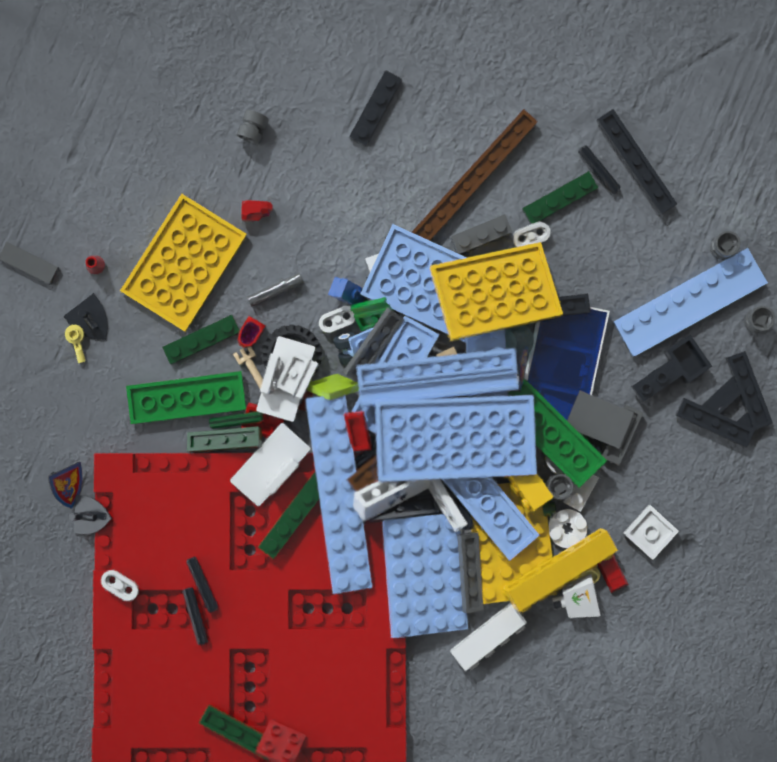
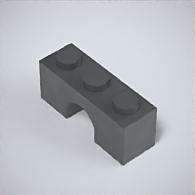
M504 214L451 236L450 240L455 252L464 255L484 244L496 242L510 236L512 229Z

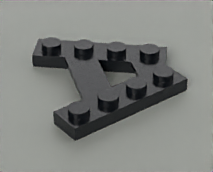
M746 351L726 358L732 377L702 405L683 398L675 416L747 448L754 431L773 424ZM740 395L746 413L737 421L721 415L720 413Z

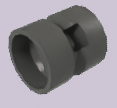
M247 109L242 119L244 124L239 126L236 135L247 142L259 145L263 136L261 131L265 130L269 118L261 113Z
M732 231L722 232L711 241L710 251L718 259H727L740 249V238Z
M767 306L751 309L744 317L745 327L752 333L769 330L775 323V314Z
M564 474L551 476L545 482L546 487L553 495V500H563L572 494V480Z

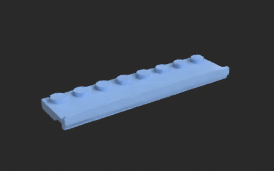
M747 248L617 319L613 324L628 347L631 356L634 357L767 284L768 281H766Z
M514 348L357 365L361 407L375 406L376 401L438 399L518 390L519 388Z

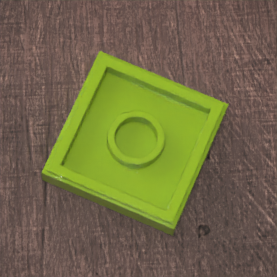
M334 374L309 382L306 390L325 399L333 400L359 391V383L342 375Z

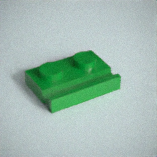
M383 297L353 304L350 311H353L360 330L365 331L376 325L387 307L391 310L392 308L387 303V298Z

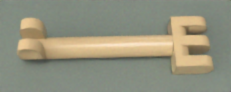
M252 347L247 348L250 352L249 354H246L242 348L240 350L243 355L242 358H240L237 352L233 355L240 366L246 364L261 390L263 378L252 361L257 356Z

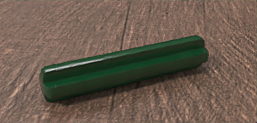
M251 412L216 417L209 420V426L211 429L258 423L264 421V416L262 412Z

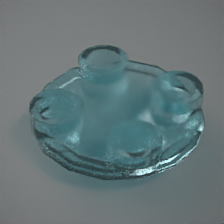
M522 325L505 329L506 349L514 348L515 353L520 354L522 348L527 346L529 354L534 344L533 334L529 327Z

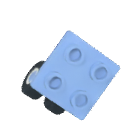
M373 328L357 335L354 332H343L335 336L333 340L335 347L343 351L338 354L341 364L348 365ZM389 342L384 348V350L381 352L375 363H379L381 357L383 356L385 350L389 345Z

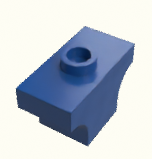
M335 277L328 293L331 297L350 305L361 303L365 299L364 296L360 295L363 288L345 278Z

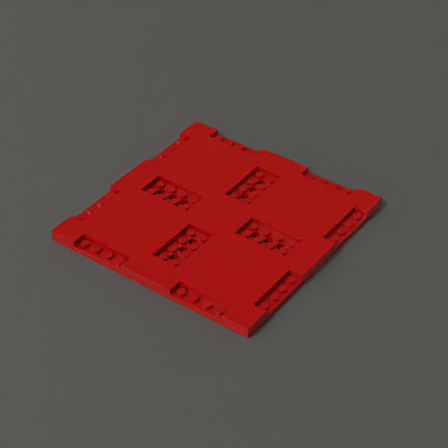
M94 453L95 500L107 509L112 519L104 528L95 532V570H93L92 649H94V718L92 728V762L272 761L270 759L267 761L200 724L199 721L209 704L263 734L270 719L305 734L306 737L295 762H406V637H391L382 522L363 524L372 588L333 594L320 499L274 559L258 548L314 474L313 453H307L298 463L299 465L260 506H257L230 482L231 478L254 453ZM354 453V459L362 453ZM249 505L256 509V513L252 517L247 516L245 513V509ZM247 525L255 527L256 532L253 536H248L245 533ZM247 545L255 546L256 552L254 555L246 554L245 547ZM192 557L197 558L218 605V609L214 612H208L186 561ZM115 570L134 581L139 587L137 597L133 600L125 601L105 589L101 583L103 574L107 571ZM111 576L109 581L115 583L116 579ZM127 587L126 592L131 594L132 588ZM189 587L194 589L208 642L203 645L197 644L183 595V590ZM155 603L158 606L156 614H151L148 611L149 604ZM170 603L177 605V613L171 614L168 612L167 607ZM305 603H311L314 606L312 613L304 612L303 605ZM331 603L334 608L333 611L325 613L322 610L323 604ZM350 603L353 606L352 612L344 613L342 605ZM253 662L256 667L255 671H246L245 664ZM248 681L255 684L256 688L252 692L245 689V683ZM247 701L254 702L255 710L247 711L245 703Z

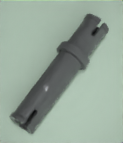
M300 273L286 279L282 278L280 282L252 295H248L247 299L251 307L281 293H288L290 289L304 284ZM289 282H292V284H289V285H287V286H285V287H283V288L277 290L278 287L283 286V285H285V284H287V283H289ZM274 290V292H272V293H270V294H267V295H265V296L259 298V296H261V295H263V294H265V293H267V292H269V291Z

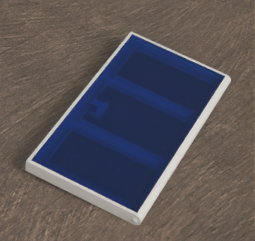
M590 307L591 313L561 316L539 321L535 324L524 378L566 420L570 415L579 391L592 395L610 311Z

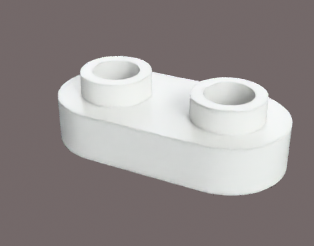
M543 222L528 225L516 230L512 236V241L517 247L544 242L550 236V228ZM542 228V233L537 235V229ZM524 235L525 239L520 242L519 236Z
M343 306L322 315L319 320L321 330L325 333H332L352 325L355 322L353 311H350L351 307ZM345 313L350 314V318L348 320H345L343 318V315ZM327 320L332 321L333 324L331 327H327L325 325V322Z
M107 571L101 578V583L105 589L125 601L133 600L139 593L138 585L118 571ZM111 576L115 577V583L109 581ZM127 587L132 588L131 594L126 592Z

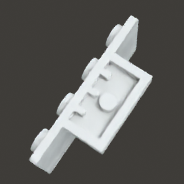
M279 336L273 354L270 355L260 390L261 396L257 411L294 421L300 398L275 386L292 351L312 360L315 347Z
M281 423L262 444V447H259L231 478L230 482L257 506H260L299 465L298 463L310 451V447L286 425Z

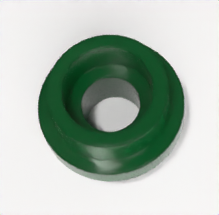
M552 500L543 505L545 517L553 518V514H556V504Z

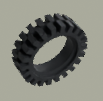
M284 325L279 329H275L272 334H269L262 349V361L265 369H267L270 355L273 354L277 338L279 336L283 338L296 337L303 340L306 344L315 347L312 361L317 362L318 366L312 378L314 377L322 363V348L318 339L310 330L299 325Z

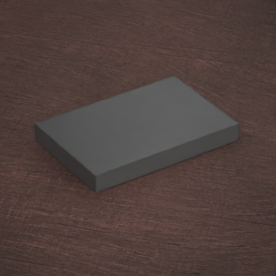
M579 391L567 421L579 433L620 449L634 412Z

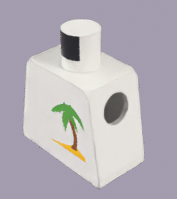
M591 575L564 584L565 586L562 588L563 596L552 598L554 609L566 607L568 617L570 618L600 616Z

